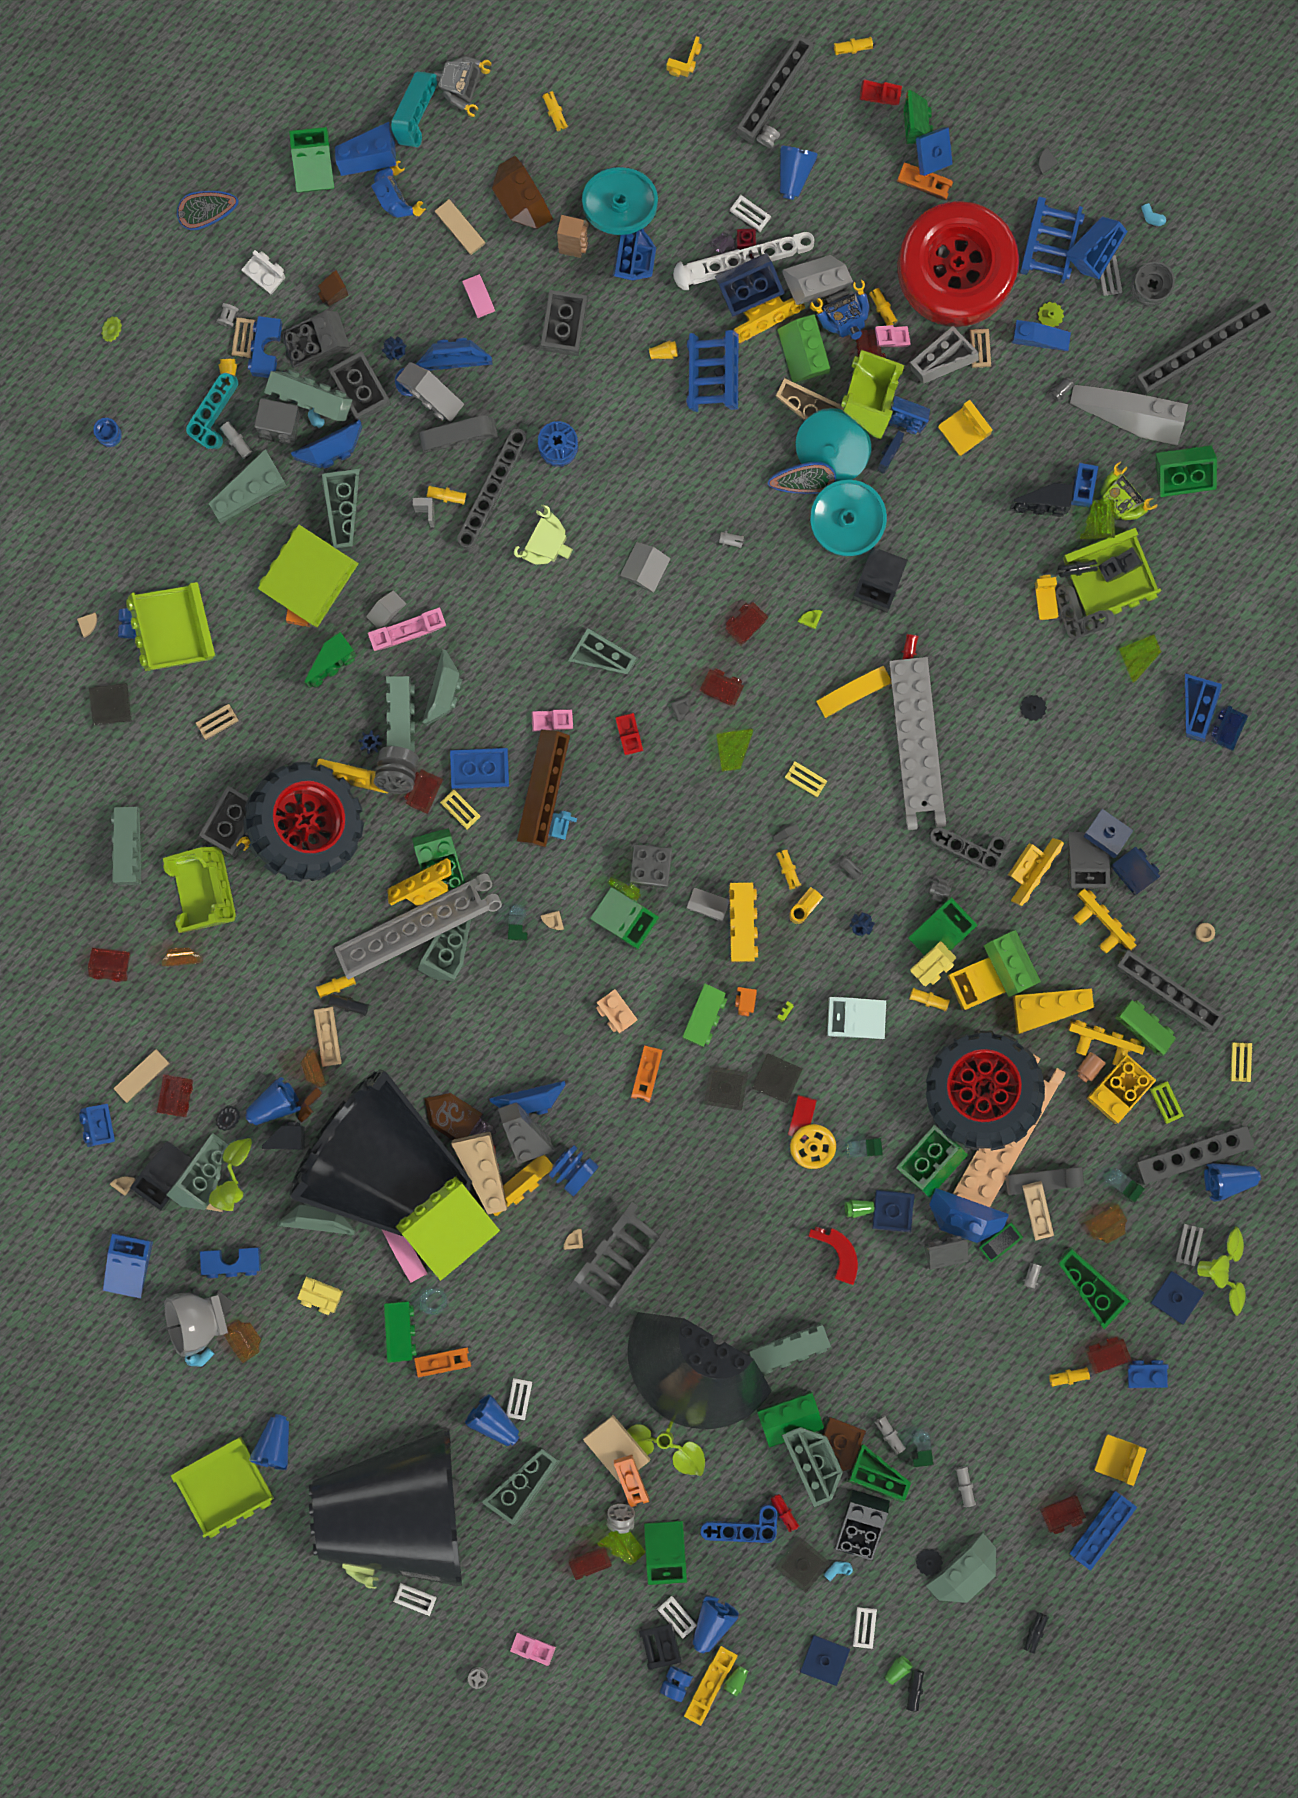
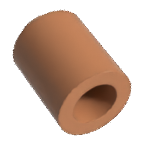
M1090 1052L1076 1070L1079 1073L1077 1077L1085 1083L1087 1081L1092 1082L1106 1063Z

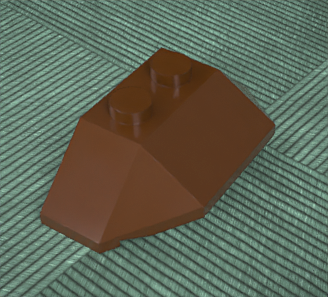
M513 156L498 166L492 190L512 222L538 229L552 221L553 218L542 195L519 159Z

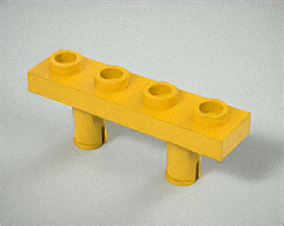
M1084 888L1077 894L1084 902V907L1073 917L1076 923L1081 925L1090 916L1096 915L1110 931L1111 935L1099 945L1105 954L1118 943L1122 944L1129 951L1137 946L1134 943L1136 941L1129 932L1125 933L1121 929L1122 924L1116 918L1112 919L1108 915L1109 910L1103 904L1099 905L1096 902V896L1092 891H1086Z
M1080 1020L1070 1021L1069 1031L1080 1035L1076 1053L1086 1056L1091 1040L1094 1039L1117 1047L1113 1065H1117L1128 1054V1051L1144 1053L1145 1046L1141 1044V1040L1132 1037L1130 1040H1127L1120 1033L1112 1032V1034L1105 1032L1104 1028L1098 1026L1090 1028L1086 1026L1087 1023Z

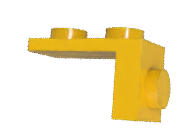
M696 36L687 64L671 58L668 59L666 70L669 71V74L676 77L680 75L688 77L689 72H694L696 61L693 60L695 54H700L702 44L699 43L700 37Z
M1051 575L1039 576V579L1035 582L1039 620L1058 618L1055 594L1057 581L1056 577L1051 578Z

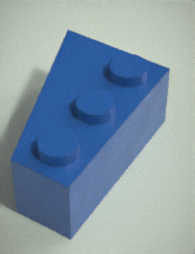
M389 122L335 147L336 164L341 176L396 166L395 138Z
M1102 216L1065 255L1082 274L1100 279L1128 231L1119 221Z

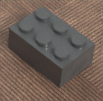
M554 290L549 291L541 351L579 356L588 302L587 295Z
M362 351L329 369L338 389L347 394L346 397L352 399L350 410L356 421L360 420L362 422L391 406L389 398Z
M227 786L199 836L235 857L242 845L240 843L236 846V843L244 835L243 819L246 818L247 811L245 806L248 797Z

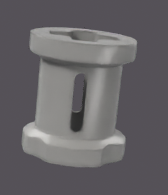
M223 303V310L217 322L232 328L234 316L239 309L233 305Z

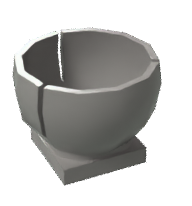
M179 1293L166 1298L164 1305L167 1327L180 1324V1327L169 1329L168 1332L177 1354L181 1357L192 1356L204 1350L214 1336L228 1333L218 1295L203 1299L191 1293Z

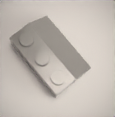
M832 255L782 270L796 305L840 292L853 282L846 265Z

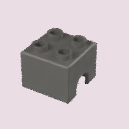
M261 398L255 421V428L258 434L261 435L260 438L269 441L272 438L279 439V442L283 444L295 442L301 419L298 406Z
M634 844L630 885L668 889L672 848Z

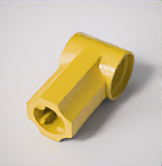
M810 887L789 913L790 920L795 924L804 922L823 899L821 894ZM795 910L803 912L802 919L795 918Z

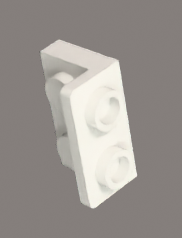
M254 250L253 257L242 268V272L271 295L285 279L284 269L277 263L274 265L268 261L270 258L262 251L258 253Z

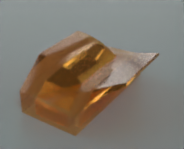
M189 947L169 949L166 956L162 959L163 967L203 963L202 955Z
M315 1049L308 1050L301 1061L306 1080L319 1088L327 1086Z
M1116 1204L1087 1220L1084 1224L1093 1239H1099L1108 1244L1126 1234L1125 1224L1127 1219L1119 1204Z
M237 1320L227 1327L228 1333L224 1334L242 1363L259 1353L261 1338L250 1322L243 1323Z

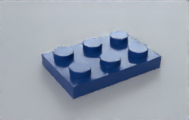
M508 748L450 750L452 789L509 787Z

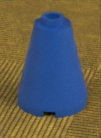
M781 146L780 193L783 194V198L794 200V197H799L817 159V153L790 146Z
M279 1077L246 1109L245 1117L250 1124L259 1125L296 1113L301 1109V1105L297 1107L299 1098L288 1082L286 1084L282 1082L284 1078Z
M1211 1163L1207 1164L1208 1169L1204 1170L1206 1191L1211 1192L1212 1196H1209V1198L1213 1202L1224 1200L1257 1186L1261 1180L1260 1172L1254 1166Z
M490 1394L484 1396L479 1401L481 1404L476 1409L473 1408L467 1416L465 1425L505 1446L514 1445L519 1439V1430L493 1396Z
M275 1414V1417H270L250 1455L249 1461L264 1467L269 1466L275 1467L277 1470H287L289 1421L286 1420L285 1416Z
M706 1596L702 1602L692 1642L695 1650L700 1653L710 1652L739 1617L738 1611L727 1602H725V1605L718 1603L719 1598Z

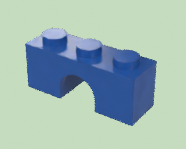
M258 316L257 322H254L253 333H256L255 340L251 341L253 357L248 362V370H251L252 376L269 378L271 371H276L277 358L276 356L265 354L264 346L270 341L280 342L281 319Z
M260 1247L239 1249L238 1261L233 1265L226 1264L223 1261L221 1250L201 1251V1275H206V1278H218V1274L226 1273V1277H235L239 1272H245V1276L257 1275V1271H261Z

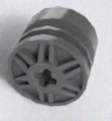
M1153 261L1146 263L1137 271L1132 279L1131 291L1134 298L1145 306L1161 304L1174 289V274L1169 266L1162 262ZM1149 283L1156 284L1154 290L1152 287L1148 288Z
M388 746L382 748L379 752L374 784L386 792L395 794L409 793L414 787V773L417 770L419 757L413 751L403 747Z

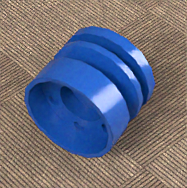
M554 421L546 424L541 429L538 436V448L542 459L547 464L554 467H562L570 464L575 459L578 452V439L575 430L569 424L562 421ZM561 439V444L555 445L554 440L558 441Z
M575 1145L560 1156L548 1175L553 1178L559 1173L561 1176L557 1179L556 1183L566 1179L568 1182L564 1189L573 1197L599 1167L590 1158L584 1163L580 1162L584 1154L582 1151L577 1157L573 1156L574 1152L578 1149Z

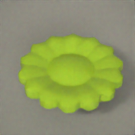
M1055 302L1045 303L1043 307L1039 308L1038 320L1043 325L1057 327L1059 323H1062L1064 311Z
M112 316L104 322L101 334L107 342L115 340L119 336V332H121L122 324L118 317Z

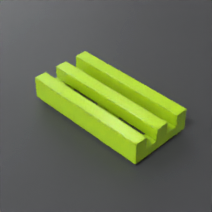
M789 1001L785 1004L787 1009L783 1008L780 1012L783 1016L779 1014L776 1018L780 1022L786 1019L794 1007Z
M1168 1081L1150 1089L1166 1124L1184 1116ZM1163 1087H1166L1167 1092L1175 1106V1109L1178 1113V1115L1176 1116L1174 1115V1112L1165 1096V1093L1162 1089ZM1156 1090H1159V1093L1168 1109V1112L1171 1116V1118L1169 1119L1160 1102Z

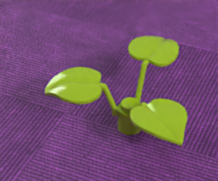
M246 1138L234 1141L225 1149L223 1161L228 1163L227 1167L233 1181H226L211 1192L209 1203L213 1207L224 1211H233L234 1203L242 1199L243 1191L237 1185L238 1181L233 1173L232 1165L239 1166L243 1163L250 1151L252 1139Z
M1237 1226L1231 1231L1227 1240L1229 1256L1222 1255L1218 1259H1213L1212 1262L1200 1261L1197 1268L1199 1276L1211 1277L1219 1288H1224L1226 1284L1231 1286L1232 1290L1229 1293V1300L1235 1316L1240 1314L1246 1297L1245 1288L1241 1282H1237L1235 1285L1228 1281L1229 1260L1233 1258L1235 1262H1238L1242 1257L1244 1249L1243 1237Z
M670 1421L666 1431H662L657 1438L651 1437L650 1429L641 1424L633 1425L627 1430L647 1455L654 1450L652 1441L657 1443L661 1449L669 1447L679 1449L673 1455L674 1467L684 1474L702 1476L705 1468V1457L701 1447L691 1441L686 1442L683 1447L673 1444L674 1437L670 1432L673 1425L672 1421Z

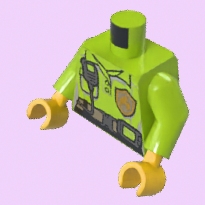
M1118 462L1114 470L1106 477L1101 489L1102 498L1100 501L1104 506L1097 513L1102 520H1105L1111 514L1116 520L1120 518L1124 521L1135 520L1146 514L1148 510L1157 508V504L1152 507L1149 505V502L1154 498L1144 500L1125 478L1123 473L1127 470V466L1123 470H1119L1118 465L1121 462Z

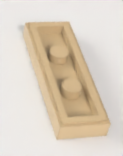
M450 199L435 210L438 217L470 255L485 244V241Z
M333 1007L315 1009L314 1015L322 1067L342 1064Z
M156 1049L126 1076L114 1090L128 1103L170 1063Z
M1042 1182L1023 1185L1035 1240L1054 1236Z

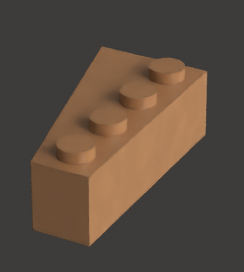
M561 215L557 232L560 254L581 258L582 253L586 254L589 222Z

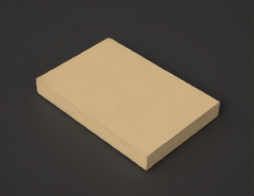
M614 1415L583 1439L620 1484L614 1460L633 1455L638 1470L650 1461L647 1454Z

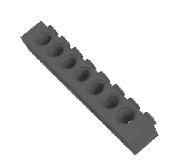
M1267 298L1263 299L1141 373L1134 382L1141 393L1147 396L1272 320L1276 315L1275 310Z

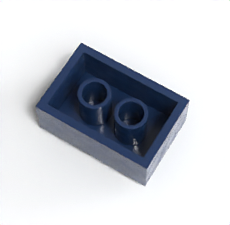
M767 253L715 276L732 317L784 294L773 263Z

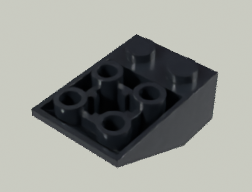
M1050 484L1015 498L1010 505V509H1014L1016 513H1026L1027 510L1033 511V514L1044 515L1045 512L1052 513V516L1063 517L1071 508L1073 485Z
M873 547L852 600L888 613L908 560Z
M167 1141L143 1169L130 1189L159 1210L164 1211L172 1201L167 1196V1193L192 1161V1158Z
M852 1490L835 1550L873 1560L888 1516L890 1500Z

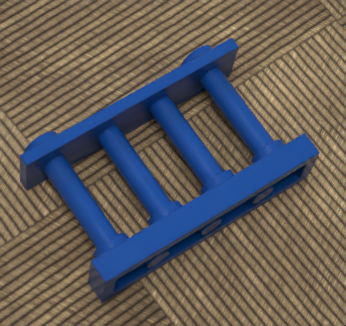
M1038 197L1020 274L1027 275L1028 271L1033 269L1062 275L1060 283L1064 284L1065 280L1070 278L1072 268L1069 267L1070 259L1065 254L1074 246L1078 226L1083 224L1085 216L1082 213L1083 207L1079 206L1075 214L1050 208L1048 205H1045L1046 198ZM1050 215L1075 221L1073 230L1070 232L1043 225L1044 223H1041V217ZM1045 233L1070 239L1068 250L1039 243V241H1036L1037 234ZM1041 251L1066 257L1064 268L1036 262L1035 259H1032L1033 252Z
M727 330L723 339L699 341L698 336L694 333H689V339L687 340L689 351V395L686 400L687 406L694 412H698V404L724 403L730 410L738 409L739 334L733 330ZM722 346L725 348V355L722 358L699 359V348ZM724 365L725 374L723 376L699 378V367ZM724 384L725 393L723 395L698 397L700 385Z
M1115 1491L1069 1554L1091 1571L1137 1507Z

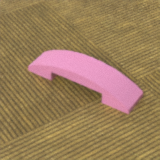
M437 608L410 620L369 632L368 635L374 651H378L432 633L445 627L446 623L441 609Z
M382 1230L410 1283L428 1274L415 1249L405 1237Z

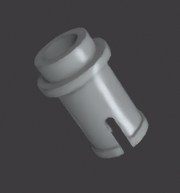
M727 531L721 532L719 543H722V546L726 544L741 548L743 543L735 542V540L743 541L744 536L730 534Z
M1030 1263L1026 1279H1023L1024 1286L1035 1289V1286H1038L1036 1282L1042 1266Z

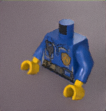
M397 161L396 166L388 167L375 174V183L371 185L383 209L393 217L399 218L413 214L420 216L426 210V208H420L423 204L422 201H418L413 207L409 206L393 175L396 176L405 170V168L400 169L398 167L401 161Z
M861 280L862 288H857L855 282L853 284V288L855 291H858V295L853 293L824 306L823 310L821 309L823 302L820 298L816 299L819 307H815L813 302L810 303V308L813 311H817L818 314L816 315L824 329L837 333L840 337L850 335L852 339L861 337V329L865 327L864 321L868 318L870 307L867 295L863 291L865 287L863 280Z

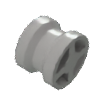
M764 125L762 133L756 139L764 146L773 148L774 141L779 138L780 134L774 128Z
M481 1667L473 1668L468 1675L469 1685L475 1689H480L486 1685L488 1679L487 1672Z

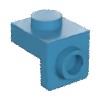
M560 811L559 814L553 813L548 836L565 840L569 821L577 822V818L571 817V813L566 811Z

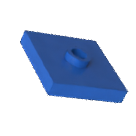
M943 127L916 138L920 175L925 176L953 164L949 128Z

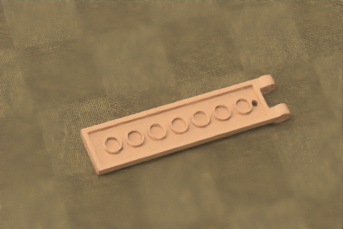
M1034 1055L1038 1064L1040 1058ZM1056 1068L1049 1082L1044 1080L1045 1101H1043L1041 1115L1065 1076L1066 1072L1059 1068ZM1012 1087L1010 1092L1016 1093V1087ZM1000 1110L997 1113L996 1117L1002 1114ZM1033 1125L1027 1131V1135L1017 1143L1012 1142L1005 1145L1003 1149L993 1151L985 1148H980L979 1151H976L952 1194L990 1207L1005 1181V1176H1008L1036 1125Z

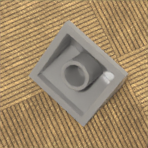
M636 542L620 576L654 593L670 558L652 546Z

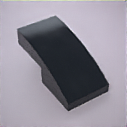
M1131 547L1121 555L1111 557L1098 567L1108 583L1143 565V562L1136 549Z

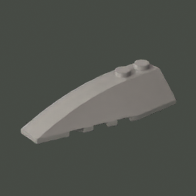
M1074 385L1070 404L1090 414H1094L1123 430H1127L1140 438L1172 445H1178L1188 404L1156 397Z

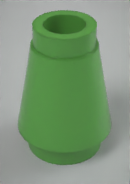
M850 1199L849 1202H845L846 1217L853 1219L874 1213L873 1201Z
M901 1655L895 1659L884 1677L893 1685L911 1672L913 1665L906 1657Z
M738 1666L724 1683L725 1687L723 1689L737 1697L742 1692L749 1671Z

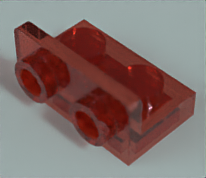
M421 769L420 773L416 772L413 790L405 796V800H407L406 805L428 814L443 779Z
M92 948L88 963L89 977L97 980L110 979L115 982L127 981V971L131 957L130 952Z
M163 1075L157 1113L186 1117L189 1110L190 1095L193 1090V1080Z

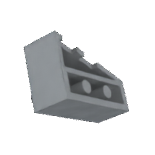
M952 326L912 360L910 367L911 371L924 384L979 361L978 351Z
M412 362L408 363L396 379L414 397L420 399L426 408L432 409L434 416L441 421L445 419L451 422L464 405L429 370Z

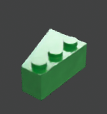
M861 1444L847 1482L898 1502H905L911 1482L868 1449L866 1445Z

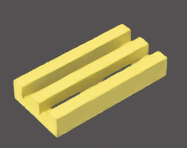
M797 762L793 763L785 776V779L815 797L819 796L827 783V780ZM795 767L820 781L821 785L794 770ZM791 774L796 775L805 782L817 788V792L810 789L801 782L797 781L796 779L792 778Z
M455 790L451 791L440 802L467 830L481 817ZM453 795L475 816L473 819L451 798ZM448 800L464 815V817L469 821L468 824H466L446 803Z
M1232 1043L1231 1081L1251 1082L1252 1043ZM1236 1047H1240L1239 1078H1236ZM1244 1047H1247L1246 1078H1243Z

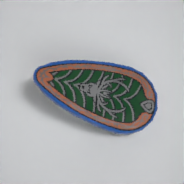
M222 191L193 192L184 196L177 208V217L184 228L199 230L226 217L235 209L239 200L236 196Z
M809 462L776 473L768 480V485L784 492L816 494L820 493L828 485L836 482V474L834 469L826 463Z

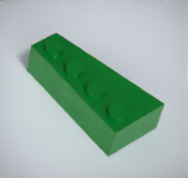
M1071 1246L1058 1260L1065 1274L1105 1330L1130 1302V1299Z

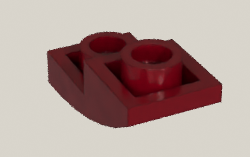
M737 229V249L742 250L756 246V229ZM752 253L748 255V258L751 260L754 259Z

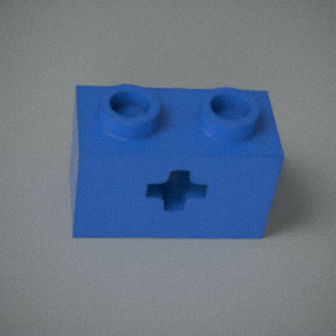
M1079 463L1076 468L1071 505L1090 507L1098 466Z

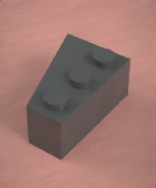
M517 1102L498 1109L518 1164L554 1152L549 1135L541 1130L540 1126L530 1118Z

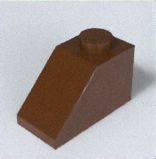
M337 270L332 272L318 285L320 290L318 295L322 303L327 302L328 306L349 296Z

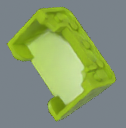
M861 350L859 356H855L851 367L854 368L847 396L844 395L841 406L844 407L843 411L873 437L881 439L891 419L892 411L890 409L904 365Z
M200 847L163 858L164 871L169 876H175L182 906L183 913L179 914L175 921L178 933L221 925L235 920L236 913L224 856L218 847Z

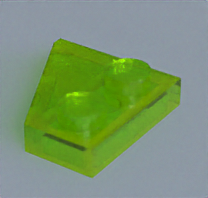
M1114 499L1093 501L1091 512L1085 522L1087 523L1085 532L1081 533L1080 539L1115 538Z
M1155 635L1118 649L1132 683L1137 681L1162 652Z
M753 729L716 734L721 772L741 769Z
M612 876L607 881L609 885L638 903L641 899L640 889L633 884L628 886Z
M616 1530L614 1532L610 1531L597 1543L600 1547L605 1546L612 1550L611 1554L622 1558L629 1565L634 1564L646 1553L630 1531L622 1534Z

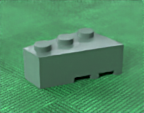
M587 628L568 661L629 674L638 657L594 630Z

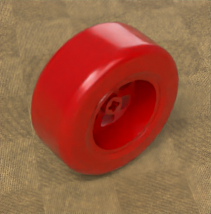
M953 201L937 205L920 215L905 234L897 264L901 290L909 304L920 315L934 323L951 327H963L979 323L997 312L1007 300L1018 273V247L1008 225L990 209L965 201ZM956 240L968 243L964 252L956 250ZM942 245L946 246L950 252L947 258L936 255V251ZM974 251H979L982 262L972 263L969 256ZM956 261L960 262V267H956ZM943 265L947 273L938 278L934 272V266ZM970 270L980 274L975 283H970L966 277ZM950 278H959L961 288L949 287L948 282Z

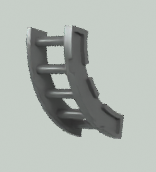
M633 1202L606 1234L566 1289L571 1294L577 1288L579 1290L582 1289L604 1305L606 1308L600 1315L602 1317L608 1312L612 1313L618 1305L616 1301L657 1246L661 1248L668 1239L665 1235L669 1229L665 1228L659 1235L636 1217L634 1212L638 1206ZM626 1223H632L655 1242L647 1249L627 1234L623 1226ZM615 1237L618 1239L620 1237L644 1255L636 1267L611 1249L610 1243ZM602 1254L608 1255L630 1272V1275L623 1284L598 1267L599 1264L596 1262ZM589 1272H594L617 1290L611 1300L586 1283L587 1280L584 1278Z

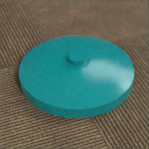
M616 167L603 170L588 181L582 195V207L588 221L597 229L609 234L626 235L643 229L652 221L658 207V195L652 181L643 173L630 168Z
M828 408L813 413L800 426L796 437V452L801 464L823 462L831 466L836 474V482L852 480L868 464L871 455V441L868 432L843 410Z
M840 480L828 485L816 497L810 514L811 529L819 544L827 551L845 557L861 555L872 549L881 539L887 522L886 508L880 495L869 485L857 480Z

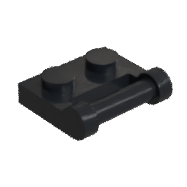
M673 1623L639 1630L648 1659V1670L682 1662ZM653 1634L658 1648L659 1661L655 1660L650 1635Z

